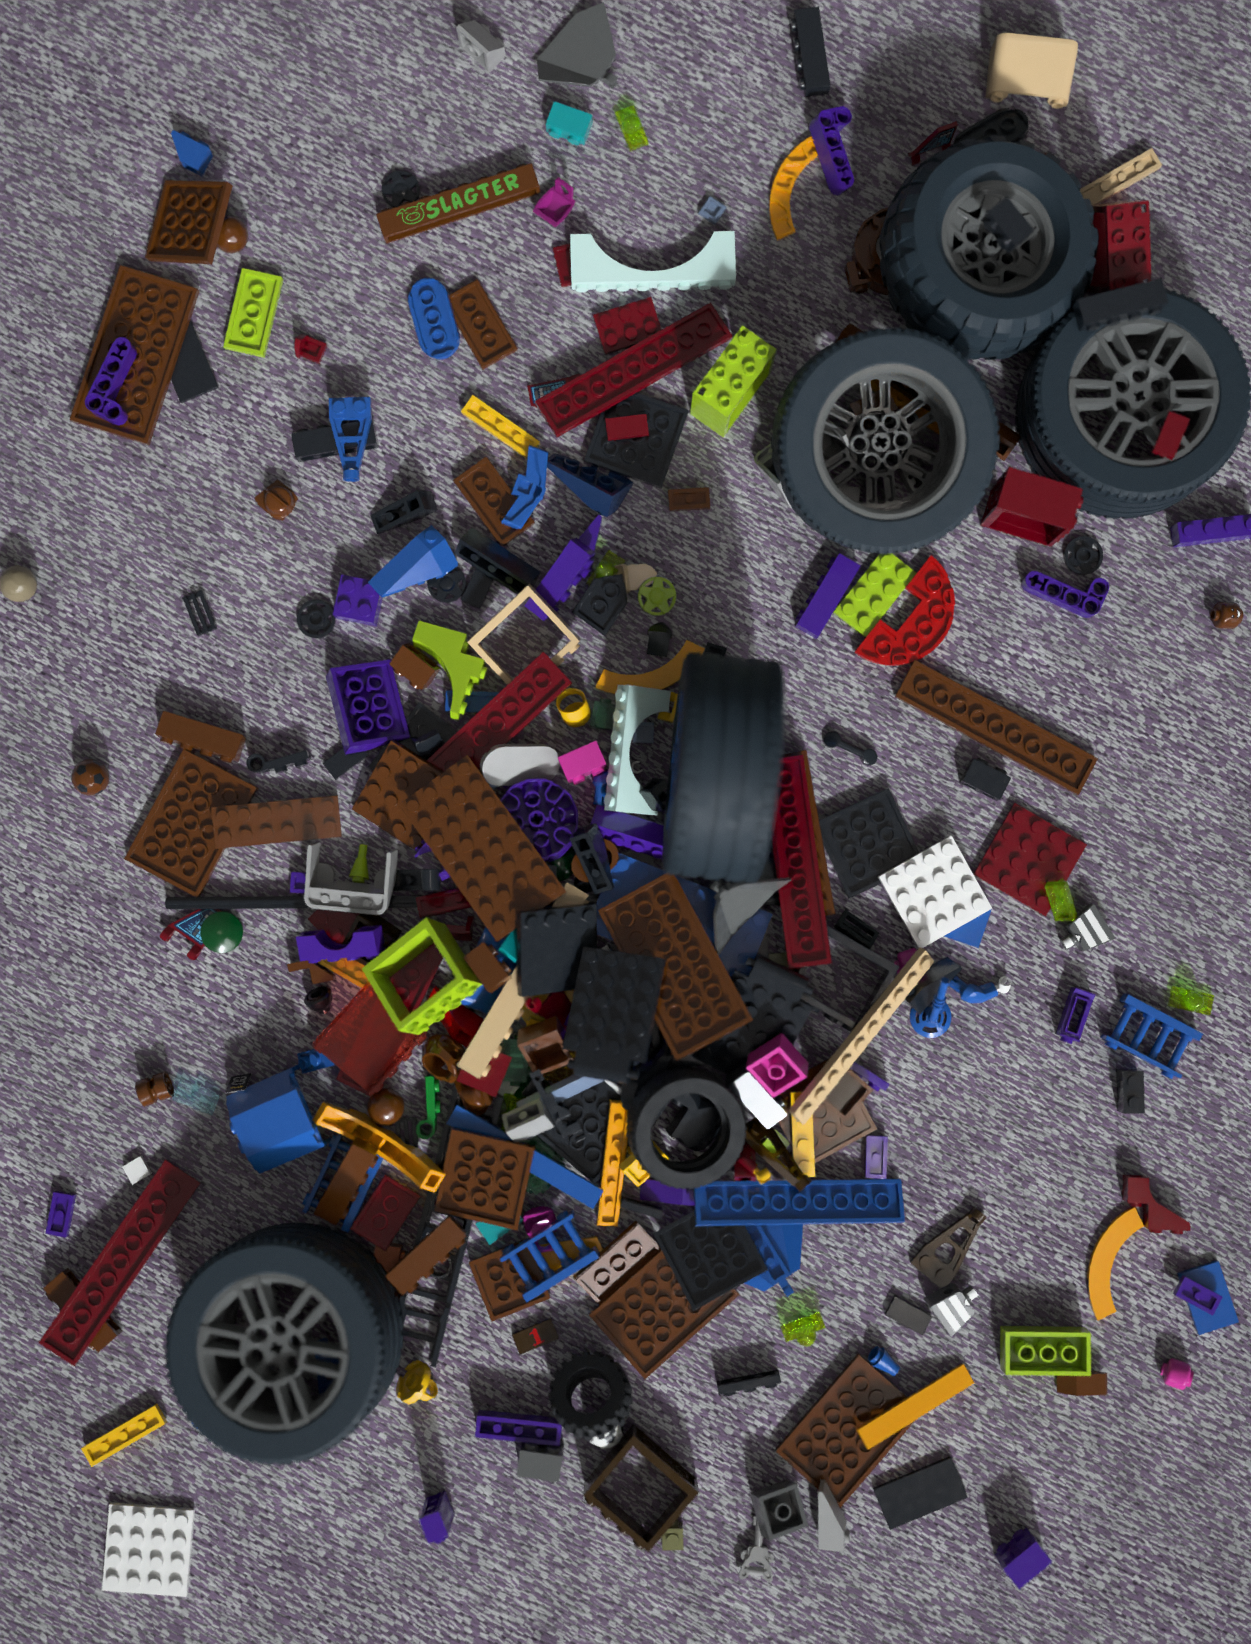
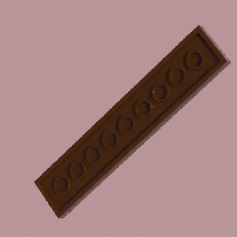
M916 660L912 663L895 695V698L1075 795L1080 794L1098 760L1097 757Z

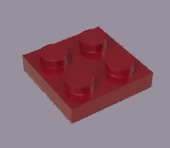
M317 909L308 920L318 930H324L331 940L342 944L357 915L360 913Z

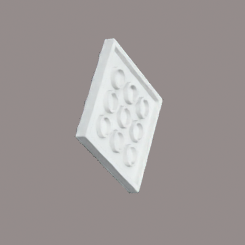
M951 835L878 876L918 949L919 947L923 948L992 909Z
M111 1502L108 1512L102 1591L186 1597L189 1587L195 1508Z

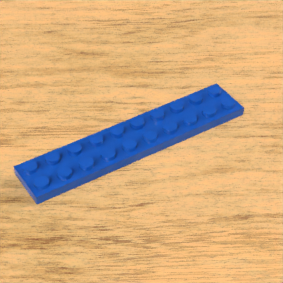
M901 1179L812 1180L800 1192L787 1180L767 1181L763 1184L759 1183V1181H714L706 1186L693 1188L695 1226L905 1222Z

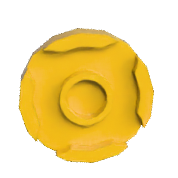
M419 1360L407 1365L405 1368L407 1370L403 1378L399 1377L397 1382V1397L407 1404L415 1403L418 1399L428 1401L436 1397L438 1387L430 1379V1367ZM427 1387L430 1390V1395L426 1392Z

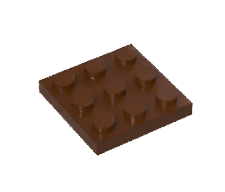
M520 1240V1241H518V1242H515V1243H513V1245L515 1246V1245L519 1244L520 1242H522L523 1240ZM505 1247L469 1261L491 1322L551 1298L549 1291L546 1290L532 1300L525 1301L522 1296L525 1290L524 1281L509 1258L503 1262L500 1260L501 1254H503L502 1250ZM527 1247L516 1253L532 1280L538 1282L543 1279L541 1270Z

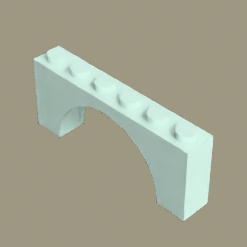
M633 685L617 686L604 810L658 815V811H652L639 792L643 787L638 783L632 772L629 749L633 734L644 719L654 713L669 712L671 691Z

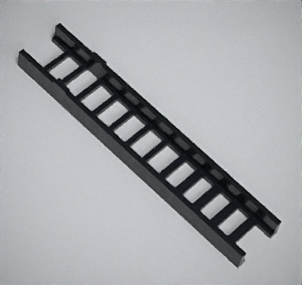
M456 1086L453 1089L435 1164L442 1171L451 1129L453 1128L447 1124V1121L457 1104L464 1107L463 1103H460L461 1098L456 1090ZM497 1095L493 1109H487L480 1117L490 1119L489 1122L497 1126L504 1097ZM440 1185L435 1192L429 1190L427 1192L414 1247L427 1235V1232L430 1233L434 1229L429 1227L432 1212L449 1215L435 1211L436 1206H434ZM454 1215L452 1216L465 1220L463 1228L467 1231V1236L465 1237L466 1242L457 1249L456 1255L451 1254L450 1256L451 1260L454 1261L451 1276L447 1275L441 1279L449 1281L446 1296L418 1289L410 1293L445 1302L444 1313L441 1317L405 1308L408 1291L404 1295L401 1294L399 1305H401L400 1314L403 1315V1324L406 1315L439 1323L435 1337L402 1330L404 1336L434 1343L429 1362H431V1367L435 1368L438 1363L473 1224L471 1219ZM433 1272V1273H432V1274L438 1275V1276H439V1275H443L442 1273H438V1272Z

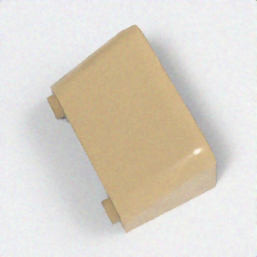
M1001 33L997 35L990 50L985 98H989L993 102H1001L1008 94L1048 98V104L1056 109L1066 107L1069 101L1077 57V41L1015 33Z

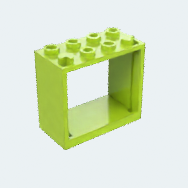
M742 325L693 392L690 414L724 438L770 375L777 349ZM701 388L705 390L703 396L698 393Z
M429 918L422 920L362 968L398 1031L416 1035L427 1031L434 1022L442 1020L445 1017V1013L460 1006L463 999L474 995L477 988L483 985L463 958L465 955L444 923ZM435 943L456 978L410 1014L389 978L431 944Z

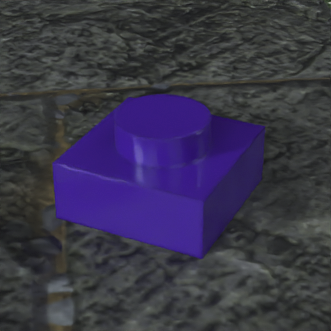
M291 872L290 893L305 894L306 872Z

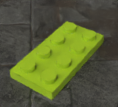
M242 268L223 345L225 349L265 358L283 284L281 276Z
M892 553L879 554L833 613L866 638L913 579L916 572Z

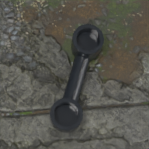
M828 732L823 737V743L827 748L838 746L859 756L861 762L866 766H871L877 761L878 757L875 750H864L840 738L837 732Z

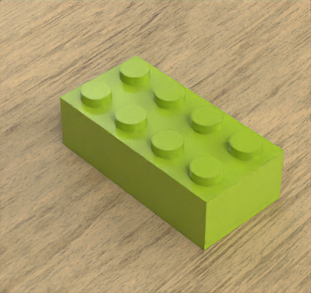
M1000 1326V1369L1005 1375L1091 1376V1332L1085 1327Z

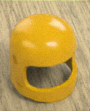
M568 688L557 697L556 707L565 724L576 728L585 725L589 721L591 709L583 691L576 688ZM578 694L583 699V702H574L569 704L564 710L560 709V703L566 696Z

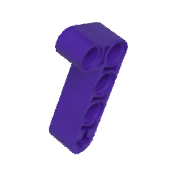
M844 106L822 110L809 123V129L828 188L836 196L843 194L854 184V176L839 133L852 119L850 110Z
M124 337L117 338L113 342L85 399V406L94 415L118 426L123 425L127 421L128 413L114 400L137 355L135 346ZM119 364V368L112 372V368ZM106 383H110L109 388L103 390V386ZM101 401L100 406L94 409V404ZM119 410V414L116 417H112L113 412Z
M1038 571L1029 572L1021 582L1022 588L1026 592L1084 618H1090L1100 611L1109 591V583L1104 578H1096L1087 585L1083 592ZM1031 578H1034L1035 585L1033 586L1031 585ZM1094 584L1100 586V594L1094 591ZM1047 586H1052L1055 589V595L1048 593ZM1067 594L1073 596V604L1066 600ZM1085 603L1092 605V612L1086 610Z

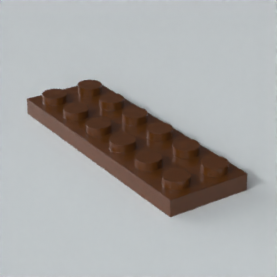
M338 795L211 807L215 849L342 837Z

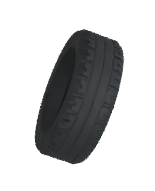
M673 1068L652 1077L637 1092V1096L633 1098L627 1114L626 1135L633 1155L641 1167L653 1179L663 1185L673 1186L677 1189L699 1188L721 1178L736 1163V1159L739 1158L743 1149L742 1146L745 1143V1131L747 1129L745 1113L734 1092L717 1076L698 1068ZM697 1093L707 1097L715 1104L721 1118L719 1133L712 1146L702 1155L687 1161H671L662 1156L655 1148L651 1137L652 1123L659 1110L668 1101L682 1094Z

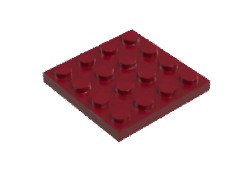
M1013 803L973 875L1039 914L1047 916L1087 844L1020 805Z

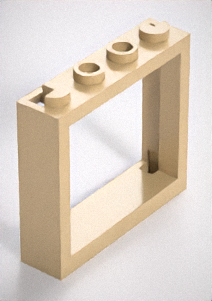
M530 583L467 642L507 685L513 679L479 642L529 596L570 639L551 660L559 666L565 660L563 656L568 652L572 654L580 647L578 643L581 638Z

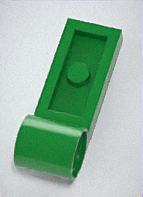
M433 1075L425 1076L427 1118L422 1119L416 1127V1133L422 1139H429L435 1134L437 1130V1113H441V1101L437 1100V1092H440V1080L436 1079ZM423 1123L431 1125V1133L426 1134L422 1131L421 1126Z

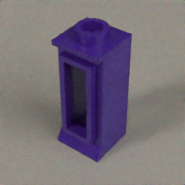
M1071 987L1055 1033L1061 1036V1041L1070 1044L1073 1041L1080 1042V1037L1096 994ZM1077 999L1084 1000L1085 1003L1075 1032L1068 1031L1067 1029Z

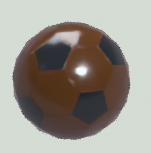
M95 759L80 761L75 765L71 773L73 786L84 795L94 796L100 794L106 789L110 780L107 767Z

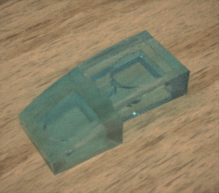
M180 1079L172 1101L213 1115L220 1095Z

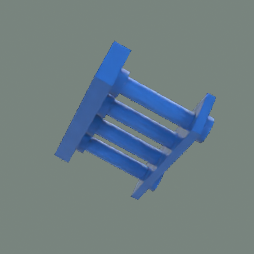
M1122 994L1119 1001L1124 1003L1123 1007L1125 1009L1111 1037L1102 1034L1101 1038L1106 1041L1105 1045L1114 1050L1119 1047L1161 1069L1160 1074L1169 1079L1173 1077L1181 1079L1182 1074L1174 1070L1188 1042H1191L1192 1039L1200 1041L1203 1033L1129 994ZM1138 1010L1143 1013V1020L1128 1047L1118 1040L1132 1013ZM1157 1020L1162 1023L1160 1026L1162 1029L1147 1057L1138 1052L1137 1049L1151 1022L1154 1023ZM1176 1030L1180 1032L1179 1037L1181 1038L1167 1066L1155 1060L1169 1033Z
M339 1133L337 1136L333 1135L329 1143L331 1150L311 1194L307 1193L302 1202V1205H305L302 1212L307 1213L311 1206L317 1207L320 1200L315 1199L319 1188L327 1189L330 1183L324 1179L328 1169L331 1168L337 1171L341 1164L333 1160L337 1149L347 1152L350 1148V1144L341 1141L344 1135ZM377 1155L379 1158L374 1168H368L367 1173L369 1176L365 1184L360 1186L359 1194L354 1203L349 1202L352 1205L345 1219H340V1222L343 1223L341 1230L349 1233L350 1227L356 1220L384 1159Z
M574 1210L561 1212L556 1216L557 1220L519 1244L515 1246L510 1244L502 1250L501 1262L509 1258L525 1283V1290L522 1296L526 1302L599 1258L600 1252L597 1247L594 1246L591 1249L589 1246L587 1247L570 1221L575 1216ZM561 1225L565 1227L580 1251L578 1253L579 1256L573 1260L567 1256L552 1232ZM544 1236L562 1262L560 1264L561 1267L555 1271L550 1269L534 1243ZM526 1247L543 1272V1279L538 1282L532 1280L516 1254Z

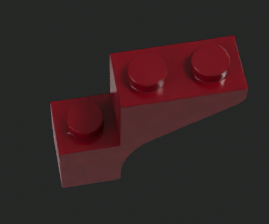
M1123 1175L1122 1200L1129 1203L1128 1205L1132 1207H1142L1143 1204V1224L1145 1228L1149 1229V1232L1162 1233V1230H1170V1233L1183 1234V1231L1191 1230L1188 1221L1154 1200L1150 1192L1148 1177L1144 1175Z

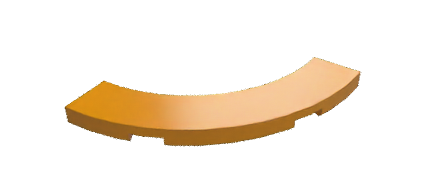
M812 136L806 138L794 148L787 158L783 160L775 175L770 193L769 213L772 230L777 241L796 231L791 218L790 197L799 174L811 161L818 157Z
M686 640L681 650L672 660L662 667L644 674L625 675L604 669L595 688L611 694H616L618 685H633L663 690L680 680L683 661L687 654L700 653L702 655L705 648Z
M1135 1207L1125 1210L1112 1221L1106 1230L1102 1232L1092 1251L1087 1274L1088 1295L1097 1321L1117 1312L1111 1297L1110 1274L1113 1261L1120 1247L1134 1232L1144 1227Z

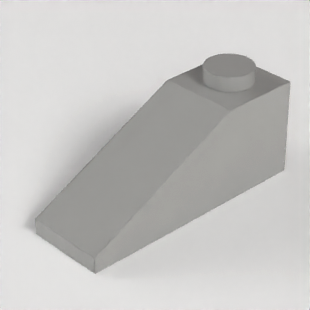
M821 1480L818 1490V1549L844 1552L846 1543H850V1530H847V1521L825 1480Z

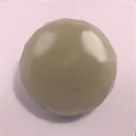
M13 565L6 568L0 575V591L10 601H27L37 590L36 576L27 567Z

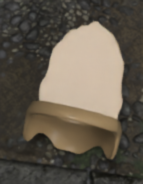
M620 564L615 566L619 570L616 575L623 574L626 594L630 593L631 590H638L641 584L648 578L657 576L655 569L647 564ZM650 581L645 586H649L653 581Z

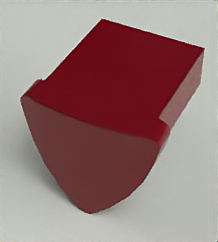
M306 334L298 335L295 339L294 347L296 357L299 359L303 357L320 364L327 344Z
M468 916L466 926L446 925L455 940L472 941L474 916Z

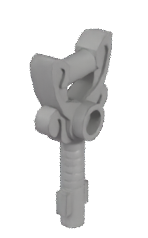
M754 1515V1545H749L747 1550H742L740 1553V1557L744 1561L739 1570V1579L743 1580L749 1575L763 1576L767 1582H772L773 1576L769 1563L774 1561V1555L768 1552L765 1546H762L763 1536H761L757 1518ZM759 1561L764 1564V1567L749 1566V1564Z

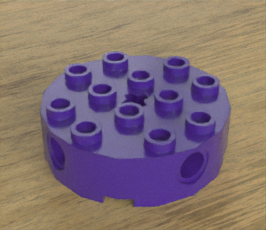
M545 778L526 779L512 785L501 797L503 805L545 862H552L561 858L572 847L569 838L578 830V809L571 794L560 785ZM538 818L540 824L536 825L534 819Z

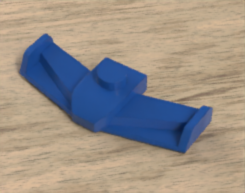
M532 445L528 446L526 476L518 474L511 495L518 498L503 518L502 524L515 529H521L538 503L543 500L546 491L547 451Z

